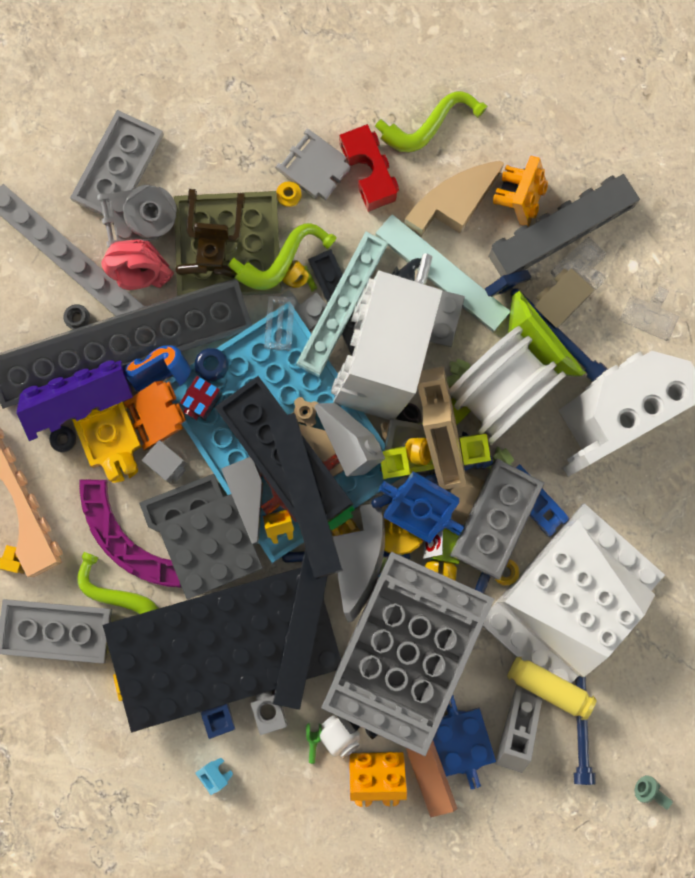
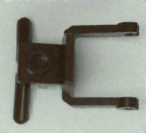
M189 189L187 233L191 239L198 240L196 263L178 265L175 269L178 275L207 274L208 271H214L215 275L235 278L237 273L227 265H223V262L226 260L225 246L227 242L237 243L241 238L245 193L237 194L234 234L229 235L227 225L195 223L196 189Z

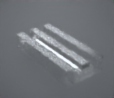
M268 297L265 350L291 351L295 298ZM274 303H279L276 343H271ZM284 304H289L286 344H282Z

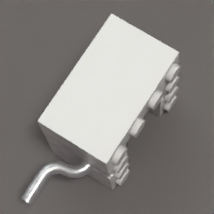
M430 254L422 255L415 281L379 270L374 279L369 278L362 297L359 298L351 321L356 323L350 345L355 346L353 355L347 356L341 371H339L337 378L334 380L331 394L335 395L333 403L390 420V418L395 419L416 394L443 291L425 285L433 258Z

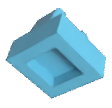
M222 758L209 762L195 772L210 795L224 788L233 775L231 770L225 774H221L218 770L219 765L224 762Z

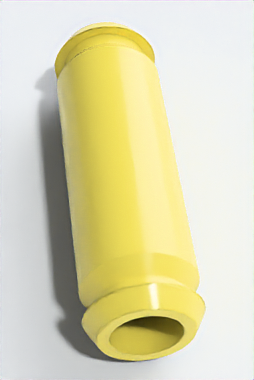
M522 657L515 658L507 674L509 681L513 679L518 686L569 714L581 716V720L589 718L597 702L594 695L590 697L587 691L529 660L524 661L521 659Z

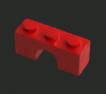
M366 124L340 134L339 145L343 155L347 157V164L349 166L365 164L372 170V174L367 178L359 180L358 190L367 211L370 212L395 202L399 185L394 176L390 177L387 170L390 168L386 155H381L378 149L380 142L376 132H371L369 125Z

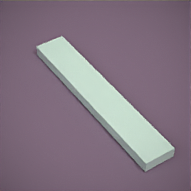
M393 214L376 232L375 236L388 242V246L407 262L415 258H422L423 254H430L433 258L427 278L443 291L465 296L462 307L492 332L510 314L509 309L494 297H489L481 286Z
M367 231L365 232L304 347L296 366L317 377L320 376L359 298L362 296L369 278L373 275L389 244L388 242Z

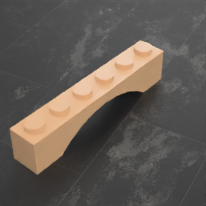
M0 428V479L12 495L19 520V538L15 553L27 577H36L63 563L60 558L63 553L59 544L56 541L52 542L48 534L51 528L44 517H40L37 511L39 504L32 493H28L25 487L28 484L27 479L21 470L17 471L13 463L16 461V457L10 447H5L2 441L5 436Z

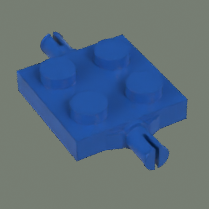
M412 472L406 482L399 488L392 486L386 481H383L379 491L392 498L390 505L384 512L385 519L428 543H431L436 534L444 528L455 533L457 536L462 532L464 526L451 519L452 512L460 503L459 497L415 472Z
M452 695L450 699L452 707L448 704L446 708L448 714L442 717L433 742L446 777L457 773L466 774L470 789H475L472 778H474L476 788H479L481 784L476 770L482 766L495 763V755L480 707L468 711H458L454 695Z

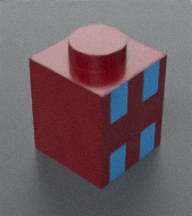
M196 376L180 402L182 407L185 408L183 413L196 421L199 417L206 421L222 395L220 389Z

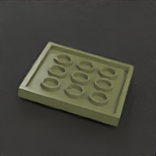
M242 192L245 193V206L242 215L241 238L237 243L227 242L225 246L226 260L223 262V265H228L234 257L243 265L248 261L258 270L266 271L280 253L277 192ZM238 193L197 195L195 223L227 225L229 235H233ZM188 195L174 196L176 203V218L174 220L176 267L181 264L196 263L198 240L191 239L187 233ZM208 271L207 274L178 275L176 273L177 296L234 278L215 275L214 271ZM238 281L242 295L282 293L281 282L268 290H256Z

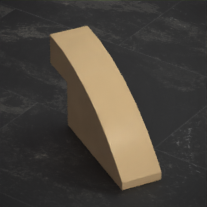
M494 161L474 166L443 181L415 205L405 218L404 224L418 236L422 237L435 217L458 233H461L500 175L504 163L502 161Z
M444 366L422 370L417 387L423 406V427L438 484L445 490L467 486L459 435Z

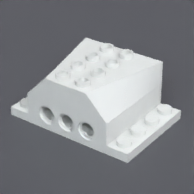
M640 351L626 359L624 363L619 365L620 367L615 365L603 372L601 376L596 378L597 380L585 388V392L559 409L561 416L582 449L567 459L569 464L563 467L567 476H571L694 406L695 367L692 362L655 351H650L643 355Z
M584 503L519 575L517 581L511 584L490 608L483 627L516 657H522L521 659L524 661L529 660L572 683L578 676L585 677L605 661L644 617L655 596L652 590L665 574Z

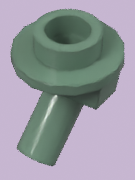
M645 775L637 781L634 791L637 800L640 802L648 803L655 800L666 810L673 803L670 798L659 791L661 785L652 776Z

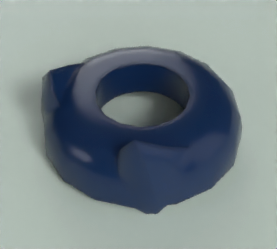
M207 348L197 355L195 359V373L203 380L208 382L217 381L224 378L227 373L228 359L221 350ZM215 357L219 361L218 367L211 371L205 369L203 365L205 359Z

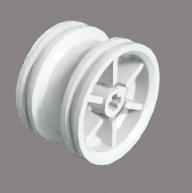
M520 326L514 328L498 341L449 389L451 399L454 398L457 401L454 407L457 410L462 407H468L482 422V427L478 433H487L491 437L488 440L490 445L506 433L566 376L563 371L559 375L554 371V368L557 366L554 362H551L549 365H543L531 353L528 345L532 342V339L529 336L523 338L520 335L523 331Z

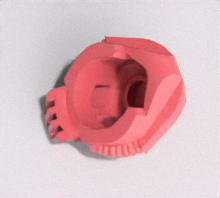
M138 239L113 243L101 262L105 273L110 278L116 280L119 287L126 290H137L149 287L150 285L161 288L170 281L174 274L169 268L170 265L151 242ZM140 268L148 270L141 272Z

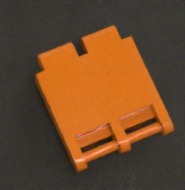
M155 381L124 402L125 407L129 408L135 422L133 427L138 429L144 451L153 448L159 440L162 442L182 430L181 424L186 421L179 403L176 405L172 404L177 398L170 381L167 383ZM134 405H135V408H136V410H137V412H138V415H139L140 419H139L138 416H137V413H136V411H135V409H134ZM142 427H144V429H145V431H146V434H147V436H148V438H149V441H148V439H147V437H146V435H145V432H144V430H143Z

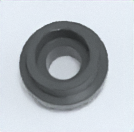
M74 304L65 310L63 319L65 324L73 330L88 325L90 314L84 306ZM76 314H81V320L74 322L73 317Z

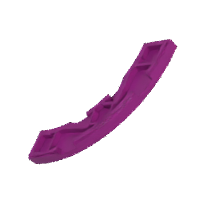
M79 479L83 513L93 537L106 555L118 566L140 579L166 587L182 588L171 560L145 551L135 544L121 529L109 502L108 481Z

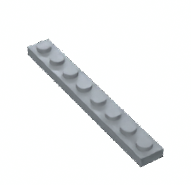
M4 184L0 186V216L112 314L117 316L145 307L128 291L119 287L114 279L110 278L98 265Z

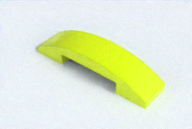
M486 433L459 437L464 465L491 461ZM405 446L382 451L385 457L381 462L383 479L434 469L432 458L427 465L411 463L407 458Z

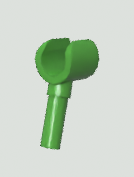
M310 723L306 725V739L310 746L308 761L310 764L315 763L317 743L321 741L322 725L320 723L319 730L316 732L310 731Z

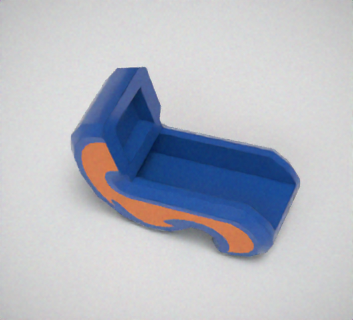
M164 345L152 351L143 361L140 358L133 360L127 365L124 373L134 389L140 392L155 381H164L172 375L179 386H182L188 380L191 368L176 346Z

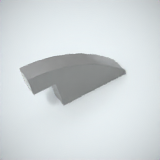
M371 504L360 506L364 531L333 536L343 571L338 572L344 615L347 622L354 621L364 607L377 582L382 566L385 549L384 512L382 507L374 509Z

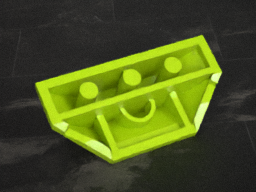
M520 291L514 294L511 300L508 333L520 326L523 329L520 335L523 338L529 336L532 339V342L528 345L531 353L543 365H549L551 362H554L557 365L554 371L558 375L562 371L566 376L579 377L584 375L586 372L526 300L524 295Z

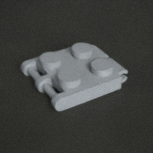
M306 129L304 132L305 136L296 147H291L289 150L291 153L282 164L278 163L275 168L314 199L320 196L326 200L337 187L332 178L340 183L351 170V167L346 163L347 157L310 129ZM308 139H310L309 143L301 151V147L306 143ZM295 156L296 159L291 163V165L288 168H286L287 164Z
M133 190L97 195V199L101 201L104 215L102 223L106 225L109 240L106 242L108 248L118 241L137 239L155 241L159 239V237L144 239L131 231L124 220L123 205ZM106 200H109L112 217H109ZM145 205L144 215L155 218L154 212L156 208L154 206L150 208L148 205ZM111 223L114 225L116 240L113 238Z

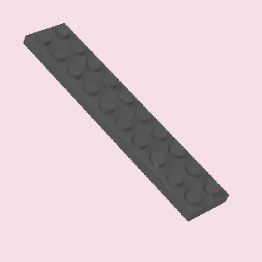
M234 278L1 352L0 404L2 409L18 404L20 394L28 387L38 386L39 388L48 385V382L55 378L63 377V379L74 376V373L79 370L89 369L90 371L99 368V365L106 361L113 360L117 362L121 360L126 370L127 365L133 360L140 358L143 361L152 351L164 345L176 346L182 352L243 332L251 327L252 323L238 280Z

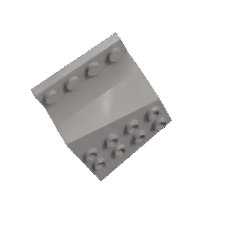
M391 552L355 627L321 708L426 756L494 598Z

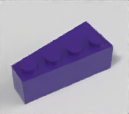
M106 361L99 365V368L90 371L89 369H82L74 373L72 377L63 379V377L55 378L49 381L48 385L39 388L38 386H31L23 390L19 397L17 416L29 442L38 438L37 432L47 428L53 432L60 429V425L70 418L78 421L92 412L91 409L97 408L98 411H102L132 398V387L125 376L122 361Z

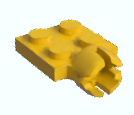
M120 402L102 411L94 409L89 415L78 421L72 419L92 468L102 466L107 478L112 483L125 481L120 468H122L125 475L128 474L129 479L138 473V466L133 455L142 446L124 402Z

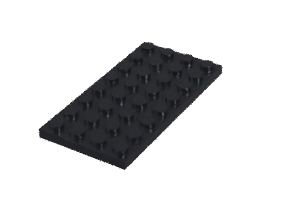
M301 567L104 624L103 629L131 733L276 689ZM324 598L306 680L337 671L341 662Z

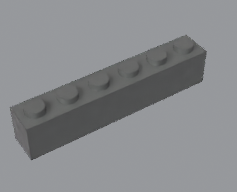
M622 174L617 178L614 175L608 177L601 183V187L595 190L593 188L587 189L579 195L580 199L573 203L571 200L564 202L557 208V212L551 215L545 213L536 219V224L529 228L527 225H524L514 232L515 236L508 240L505 237L492 244L488 257L500 276L528 269L633 209L640 198L626 176Z

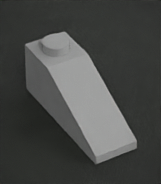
M320 403L314 406L346 477L365 475L385 459L374 434L338 404Z
M248 457L221 470L251 543L256 545L259 543L263 494L261 477L264 475L251 457Z
M517 684L502 733L496 765L523 773L532 759L542 698Z

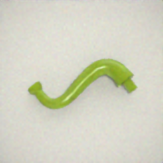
M456 91L446 95L438 103L427 120L415 133L407 134L394 123L389 126L382 119L376 123L375 127L383 134L380 139L397 151L410 153L420 150L429 143L455 104H466L473 109V114L477 118L485 112L488 106L484 102L479 103L469 93Z
M304 223L290 233L276 260L268 270L260 271L248 261L243 265L234 257L227 266L237 273L235 279L242 284L256 290H268L277 286L283 280L292 264L300 242L305 236L313 235L319 238L326 249L331 247L337 237L334 234H328L315 224Z
M83 552V562L77 578L80 590L87 597L101 603L126 608L138 614L159 609L156 603L148 597L93 585L89 580V573L92 565L97 563L99 557Z

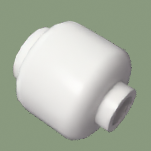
M335 715L328 718L322 724L324 729L320 734V738L332 756L345 758L360 746L358 743L360 732L357 730L349 734Z

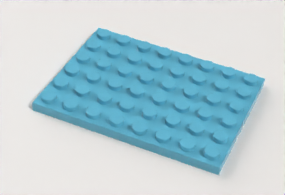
M290 302L216 348L226 355L228 370L224 378L208 382L219 388L222 393L215 406L257 376L260 377L287 415L294 412V401L299 397H302L307 402L316 401L318 404L333 403L335 395L331 394V390L338 373L330 361H327L319 377L296 366L311 333ZM208 357L204 361V368L209 371L215 370L218 367L219 361L215 357ZM195 362L190 365V376L182 386H179L174 376L165 381L166 383L170 381L177 398L172 404L176 405L179 403L182 412H184L185 408L182 407L180 402L196 376H198L195 373ZM339 405L374 434L381 450L384 451L385 443L365 413ZM215 406L206 421L200 417L196 421L184 414L186 421L182 423L183 427L227 495L231 494L221 469L250 456L215 409ZM303 410L302 413H303L304 415H306V414L308 413V411H307V410ZM316 412V423L312 427L325 430ZM380 462L365 475L346 477L345 472L342 471L334 476V479L352 501L353 508L356 509L380 493L379 488L383 481L392 485L404 476L383 479V474L380 471ZM263 476L261 477L263 494L259 544L270 561L274 563L303 544L304 540L300 526L291 513L290 516L294 527L293 539L288 540L286 533L277 535L278 544H274L268 538L263 516L286 510L287 507Z

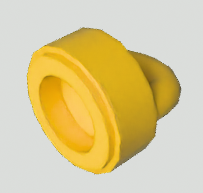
M294 260L282 281L292 288H299L308 281L309 274L298 260ZM300 275H302V278L299 281L294 282L298 279Z
M420 437L408 439L405 444L408 460L416 465H427L431 460L427 439Z

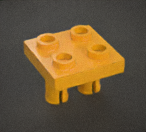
M535 156L529 157L525 170L506 165L502 181L518 184L517 191L515 193L497 188V194H494L493 204L513 208L519 224L527 225L528 227L532 218L535 219L539 212L538 202L541 195L544 196L548 188V181L545 177V169H543L541 159Z
M362 752L349 755L350 801H355V804L359 807H362V801H365V807H368L372 804V801L382 800L385 806L390 807V800H393V806H397L400 800H407L404 752Z

